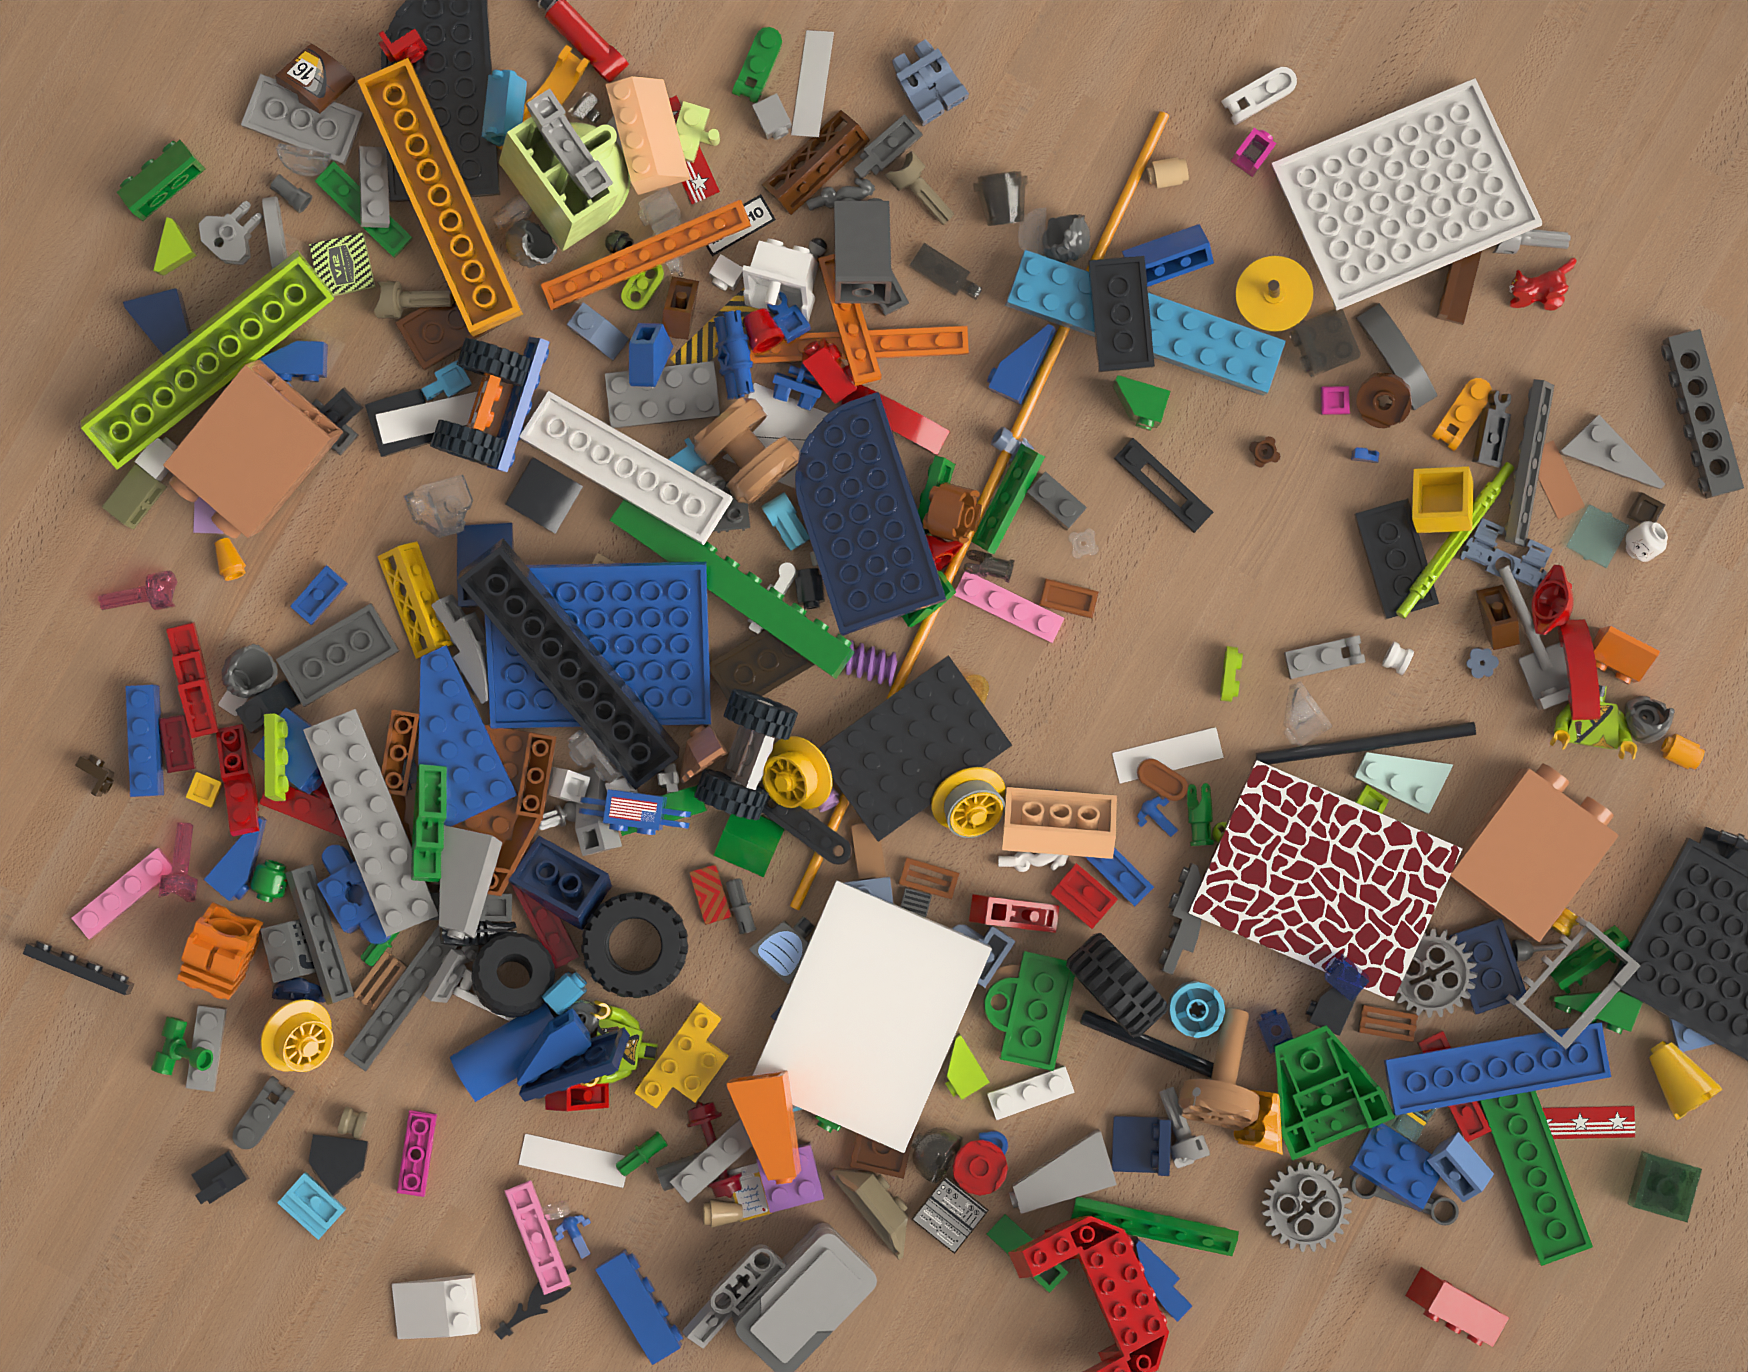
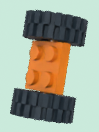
M465 338L456 365L483 375L467 426L441 419L438 420L430 446L448 454L496 468L505 441L482 431L486 427L489 428L492 423L494 412L491 411L494 401L498 402L503 386L499 385V383L502 381L515 386H523L531 360L506 348L476 339Z

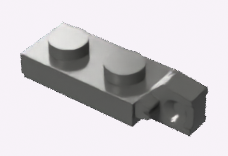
M904 114L863 150V153L859 156L862 162L854 168V174L861 180L871 171L877 175L918 141L923 134Z

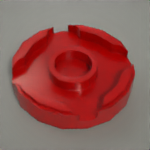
M975 1140L960 1147L954 1156L952 1170L954 1179L959 1187L970 1194L981 1196L990 1194L1000 1188L1006 1179L1008 1166L1006 1157L998 1146L989 1141Z

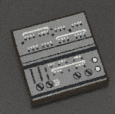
M945 1175L911 1220L955 1254L989 1209Z

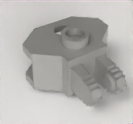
M248 201L239 205L231 215L227 213L224 217L205 216L199 223L201 241L226 264L244 265L251 258L249 239L252 235L250 233L260 224L264 216L256 213L242 227L238 221L249 211L251 204ZM224 242L223 246L219 247V244Z

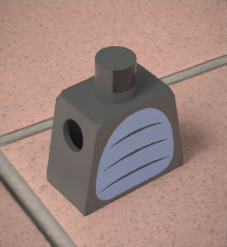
M804 916L793 928L786 921H783L756 942L749 950L789 985L808 947L809 942L805 938L815 928V925Z

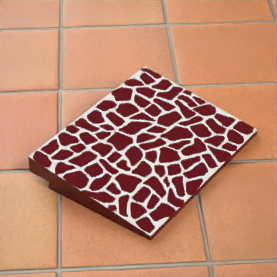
M1254 760L1188 913L1393 1001L1462 848L1258 760Z

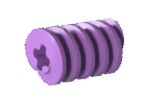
M850 640L852 644L849 648L855 653L845 666L846 675H850L856 669L857 678H861L864 672H867L868 681H871L877 675L878 684H882L888 678V685L891 687L898 662L896 660V652H892L886 658L885 649H881L878 655H875L874 646H871L865 652L863 643H860L857 649H854L853 641Z

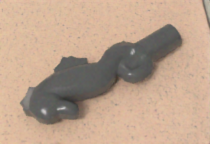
M855 178L854 183L859 185V187L844 186L837 192L832 187H826L821 191L820 196L809 199L806 202L810 211L822 206L834 208V201H840L844 198L861 201V199L868 195L872 196L875 186L868 179L861 180Z

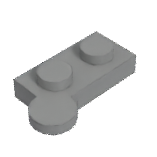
M478 945L463 946L461 950L451 949L443 958L442 965L436 975L430 980L429 987L424 996L430 1001L447 1003L466 970L464 964L470 961L473 962L479 950Z

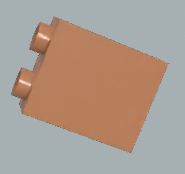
M259 359L246 364L163 466L174 474L169 480V484L180 496L191 502H196L201 497L216 510L211 519L222 532L235 539L241 533L249 538L264 529L343 434V431Z
M1544 763L1541 764L1536 772L1530 768L1519 769L1461 847L1462 851L1448 879L1497 917L1502 918L1505 923L1529 941L1539 943L1619 836L1607 827L1614 817L1607 808L1588 796L1579 806L1562 793L1570 782L1559 772Z

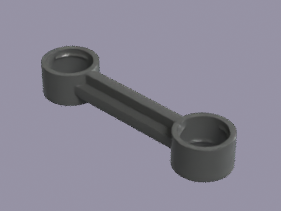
M1355 1172L1351 1177V1190L1358 1197L1370 1199L1375 1196L1414 1209L1376 1184L1371 1192L1360 1194L1355 1184L1356 1179L1361 1175ZM1439 1196L1434 1199L1429 1197L1424 1209L1420 1212L1429 1214L1436 1223L1446 1226L1456 1221L1459 1209L1457 1204L1449 1197ZM1442 1201L1449 1202L1453 1207L1452 1216L1445 1221H1440L1434 1215L1435 1206Z

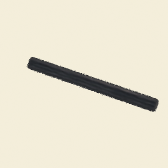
M1085 1010L1082 1014L1080 1023L1084 1026L1211 1078L1213 1062L1145 1034L1133 1038L1119 1023Z

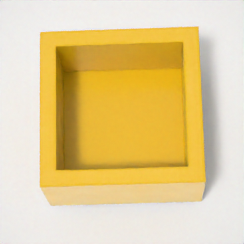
M1469 466L1414 469L1412 520L1416 532L1472 531L1473 478Z

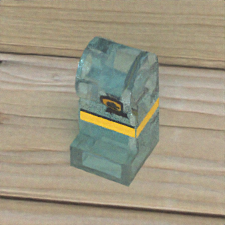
M1437 1108L1401 1114L1396 1118L1391 1127L1416 1143L1421 1135V1131Z

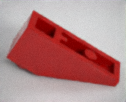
M972 894L969 921L987 925L1056 933L1060 906Z

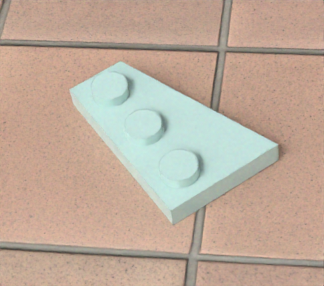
M1366 752L1354 778L1429 814L1453 765Z

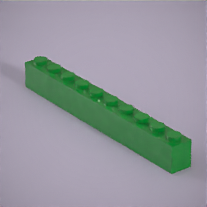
M626 500L622 501L610 518L611 522L668 562H706L707 589L833 678L837 679L855 653L849 648L852 642L839 633L836 638L827 632L830 628L817 618L813 622L805 617L807 613L805 609L794 602L789 606L782 601L785 597L782 593L773 587L769 591L762 587L760 583L763 580L749 571L745 575L739 571L740 564L729 556L722 559L715 553L718 549L706 541L704 545L698 543Z

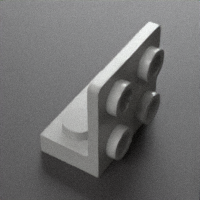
M1560 642L1545 648L1553 665L1549 669L1542 670L1535 652L1518 660L1538 710L1546 709L1569 700L1570 688L1563 647H1560Z

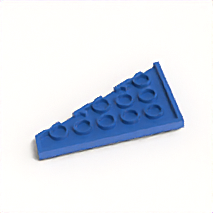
M447 645L422 656L420 665L418 765L447 767V818L444 821V825L451 827L517 796V793Z

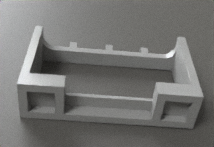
M1581 916L1576 921L1583 929L1572 941L1565 935L1559 938L1567 946L1553 962L1545 955L1541 958L1548 968L1534 983L1527 976L1523 978V982L1530 987L1529 990L1518 1001L1510 994L1506 997L1508 1002L1563 1050H1566L1640 967L1620 947ZM1589 932L1626 965L1569 1030L1560 1037L1523 1004L1585 934Z

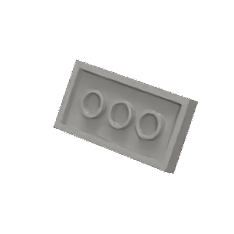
M260 74L241 126L345 165L364 113L332 102L319 114L299 103L298 95L277 84L275 79Z
M714 361L666 366L660 375L656 387L631 386L629 383V371L605 373L610 425L614 429L720 416Z

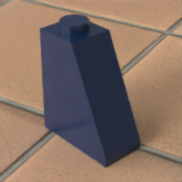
M177 288L123 302L124 308L163 355L192 333L182 293Z

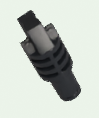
M489 920L479 921L475 937L464 936L463 940L447 936L448 931L439 928L440 942L442 945L455 946L485 945L496 936L505 933H517V930L508 931L517 927L514 921L494 924Z

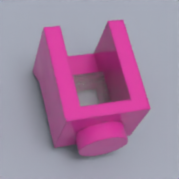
M1254 127L1234 154L1231 162L1253 177L1277 143L1273 141L1269 133L1264 130H1257Z

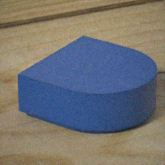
M998 1131L979 1133V1140L992 1142L1002 1150L1004 1155L1006 1154L1008 1142L1002 1133Z

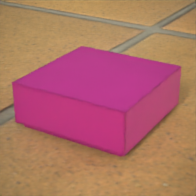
M1349 386L1321 387V415L1350 414Z

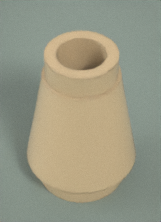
M710 1200L709 1203H703L704 1225H710L712 1228L743 1221L742 1204Z

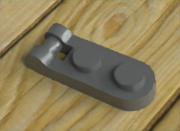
M274 1076L267 1081L233 1131V1141L241 1149H251L262 1140L295 1093L291 1088L288 1087L286 1089L278 1083L279 1080ZM271 1093L279 1097L277 1103L268 1098Z

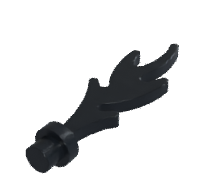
M572 1267L566 1270V1272L569 1275L570 1273L575 1272L577 1268ZM538 1282L529 1297L527 1310L523 1311V1304L519 1303L512 1319L508 1323L504 1320L500 1322V1327L494 1331L501 1340L507 1335L510 1337L514 1333L511 1329L512 1327L530 1317L548 1313L547 1309H541V1305L549 1304L562 1298L572 1288L567 1287L562 1291L558 1292L555 1290L544 1295Z

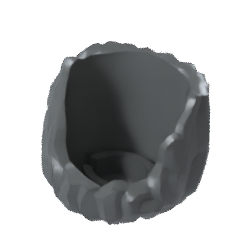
M1070 214L1048 220L1047 230L1043 234L1042 241L1044 255L1047 258L1066 263L1070 260L1076 261L1088 251L1090 246V229L1084 220L1085 215Z
M523 219L515 222L505 234L506 252L510 254L514 261L519 262L522 266L533 268L536 265L548 264L557 253V246L553 244L551 235L542 231L539 224L531 223L530 220Z
M251 644L242 647L226 658L222 668L223 685L226 686L227 691H230L232 695L242 698L254 697L271 687L278 675L277 664L273 662L272 656H269L260 645Z

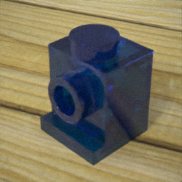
M1272 1009L1260 1014L1262 1019L1257 1020L1256 1023L1266 1050L1271 1054L1275 1052L1276 1045L1293 1039V1035L1284 1012L1277 1013L1276 1009ZM1274 1025H1279L1281 1028V1032L1278 1035L1271 1033V1028Z

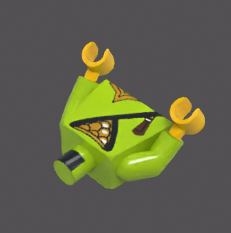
M1599 685L1600 719L1572 720L1569 703L1556 717L1554 735L1550 740L1551 746L1555 744L1556 740L1562 742L1563 750L1568 743L1617 750L1618 746H1620L1618 753L1620 759L1624 758L1625 751L1631 753L1632 759L1635 758L1637 753V746L1632 742L1631 732L1623 712L1618 710L1617 704L1605 703L1606 686Z
M595 1000L594 1003L600 1005L601 1009L597 1014L590 1012V1014L599 1019L597 1036L625 1027L630 1037L618 1071L609 1076L604 1075L595 1078L585 1084L580 1083L582 1086L589 1087L595 1084L614 1083L630 1076L632 1071L638 1068L639 1058L655 1061L658 1044L642 1042L644 1030L640 1029L639 1021L629 1012Z

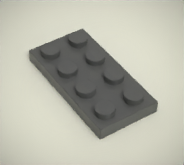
M370 603L280 656L276 661L303 707H306L398 653L400 650L375 607Z

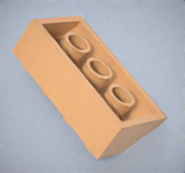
M632 76L606 84L631 183L637 194L640 195L690 180L664 80Z
M1007 787L1002 850L1113 859L1116 839L1117 796Z

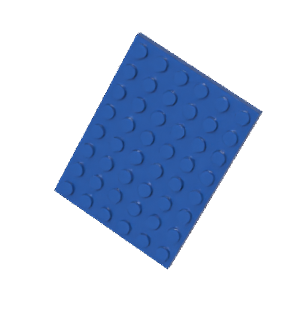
M706 562L526 565L661 725L711 724ZM485 614L490 727H581Z

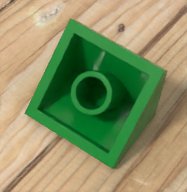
M731 814L713 856L764 877L785 829L776 822L760 816L759 820H750Z

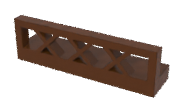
M840 110L820 129L819 137L809 139L762 186L777 199L786 212L792 215L858 153L870 139L857 122ZM843 121L847 123L840 131L835 132V128ZM825 142V145L820 150H815L817 145ZM805 161V164L801 168L795 169V166L799 162ZM780 180H785V183L778 190L773 188Z
M1482 251L1449 264L1436 319L1460 325L1464 324Z

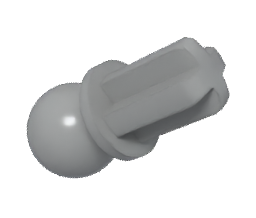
M569 801L564 805L563 809L556 805L553 810L544 812L538 829L545 830L557 825L563 827L566 825V819L570 822H576V803Z

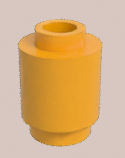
M1676 733L1672 737L1667 736L1661 746V751L1664 752V759L1685 769L1691 768L1696 770L1705 753V750L1701 749L1699 744Z

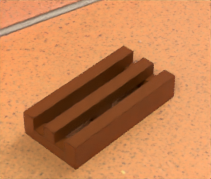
M906 858L899 884L952 900L960 873ZM910 864L951 876L952 881L949 882L909 870ZM907 875L949 887V891L944 892L907 881Z
M1362 1005L1358 1032L1414 1042L1418 1015ZM1373 1012L1410 1019V1024L1367 1017V1013ZM1366 1023L1406 1029L1408 1030V1035L1365 1028Z

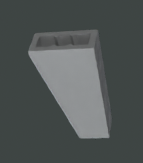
M444 825V849L441 852L439 926L448 931L447 936L459 940H463L464 936L474 938L502 842L492 835Z
M1099 1129L1094 1130L1013 1183L1014 1191L1009 1192L1013 1208L1019 1207L1022 1214L1117 1185L1101 1131Z

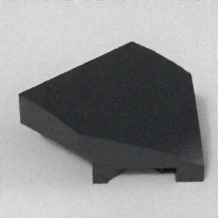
M313 1134L309 1164L332 1197L354 1179L362 1176L361 1173L364 1171L367 1157L368 1141Z

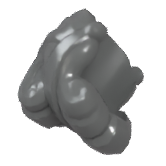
M1637 696L1625 704V720L1635 741L1643 744L1652 743L1661 739L1668 732L1675 713L1673 708L1667 709L1665 703L1650 699L1648 696Z

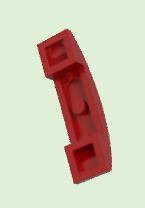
M857 385V389L843 398L840 406L876 393V391L863 385ZM880 394L892 432L938 456L950 431L912 409Z
M1585 619L1568 620L1564 625L1557 626L1560 647H1563L1570 688L1568 698L1572 720L1600 719L1598 674L1589 628Z

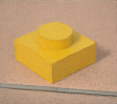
M196 772L186 798L213 808L223 782Z

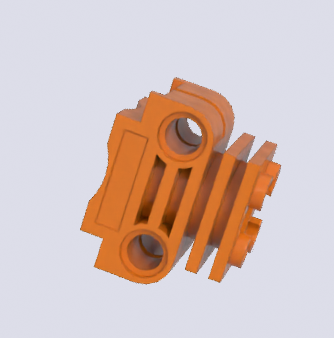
M212 902L204 915L196 921L193 932L188 937L181 959L184 963L181 965V972L177 980L184 982L190 988H199L207 991L215 998L229 1000L245 980V973L249 968L248 964L254 957L262 937L260 929L265 928L263 927L264 922L251 917L238 916L226 907Z

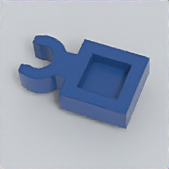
M779 292V299L782 303L780 305L767 304V308L771 313L777 314L773 317V320L781 328L785 336L784 339L788 344L811 330V326L795 304L789 308L786 295L783 292Z

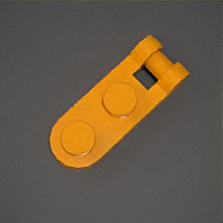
M1482 378L1470 380L1463 387L1431 436L1436 440L1441 439L1448 444L1447 447L1455 451L1487 404L1488 394L1492 390L1490 384ZM1449 424L1458 429L1455 435L1446 430Z

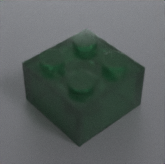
M1641 1151L1627 1204L1634 1208L1688 1223L1702 1168Z

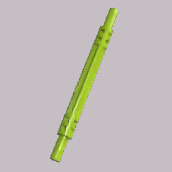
M1506 462L1492 482H1488L1474 500L1472 531L1501 493L1500 488L1515 469L1512 464ZM1455 531L1450 533L1409 589L1410 594L1396 611L1398 616L1405 619L1418 600L1425 597L1472 531Z

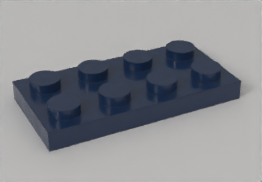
M623 1027L591 1038V1046L585 1053L579 1056L574 1055L567 1059L559 1068L550 1069L541 1074L536 1081L523 1084L519 1095L524 1102L535 1098L541 1099L547 1094L564 1091L571 1086L580 1083L585 1084L595 1078L614 1074L619 1069L630 1034Z

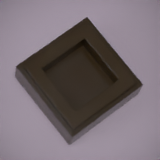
M1639 492L1627 517L1640 524L1644 521L1656 523L1666 504L1643 492Z

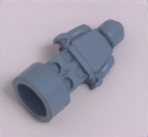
M1001 427L991 440L992 446L1000 451L1005 450L1012 455V458L1009 459L1011 462L1021 444L1034 450V447L1028 443L1026 438H1022L1023 441H1018L1013 437V433L1005 427Z

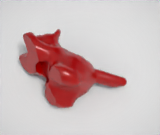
M1571 258L1557 270L1547 271L1533 278H1527L1522 275L1520 270H1517L1516 276L1509 286V292L1515 296L1510 300V306L1512 308H1524L1539 301L1542 302L1545 310L1553 311L1561 307L1565 302L1564 294L1568 291L1569 287L1566 284L1565 274L1574 268L1577 260Z

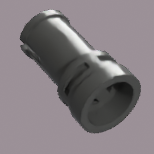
M281 174L270 185V189L286 199L288 204L293 206L294 210L298 213L303 212L312 200L311 194L303 191L302 188H297Z

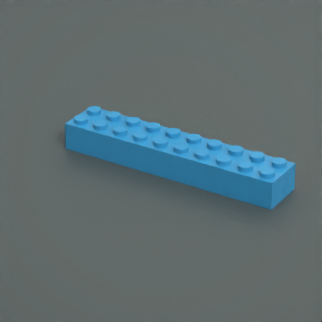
M1025 250L1005 306L1095 337L1089 272ZM1148 293L1154 358L1262 396L1269 392L1286 342L1285 340Z

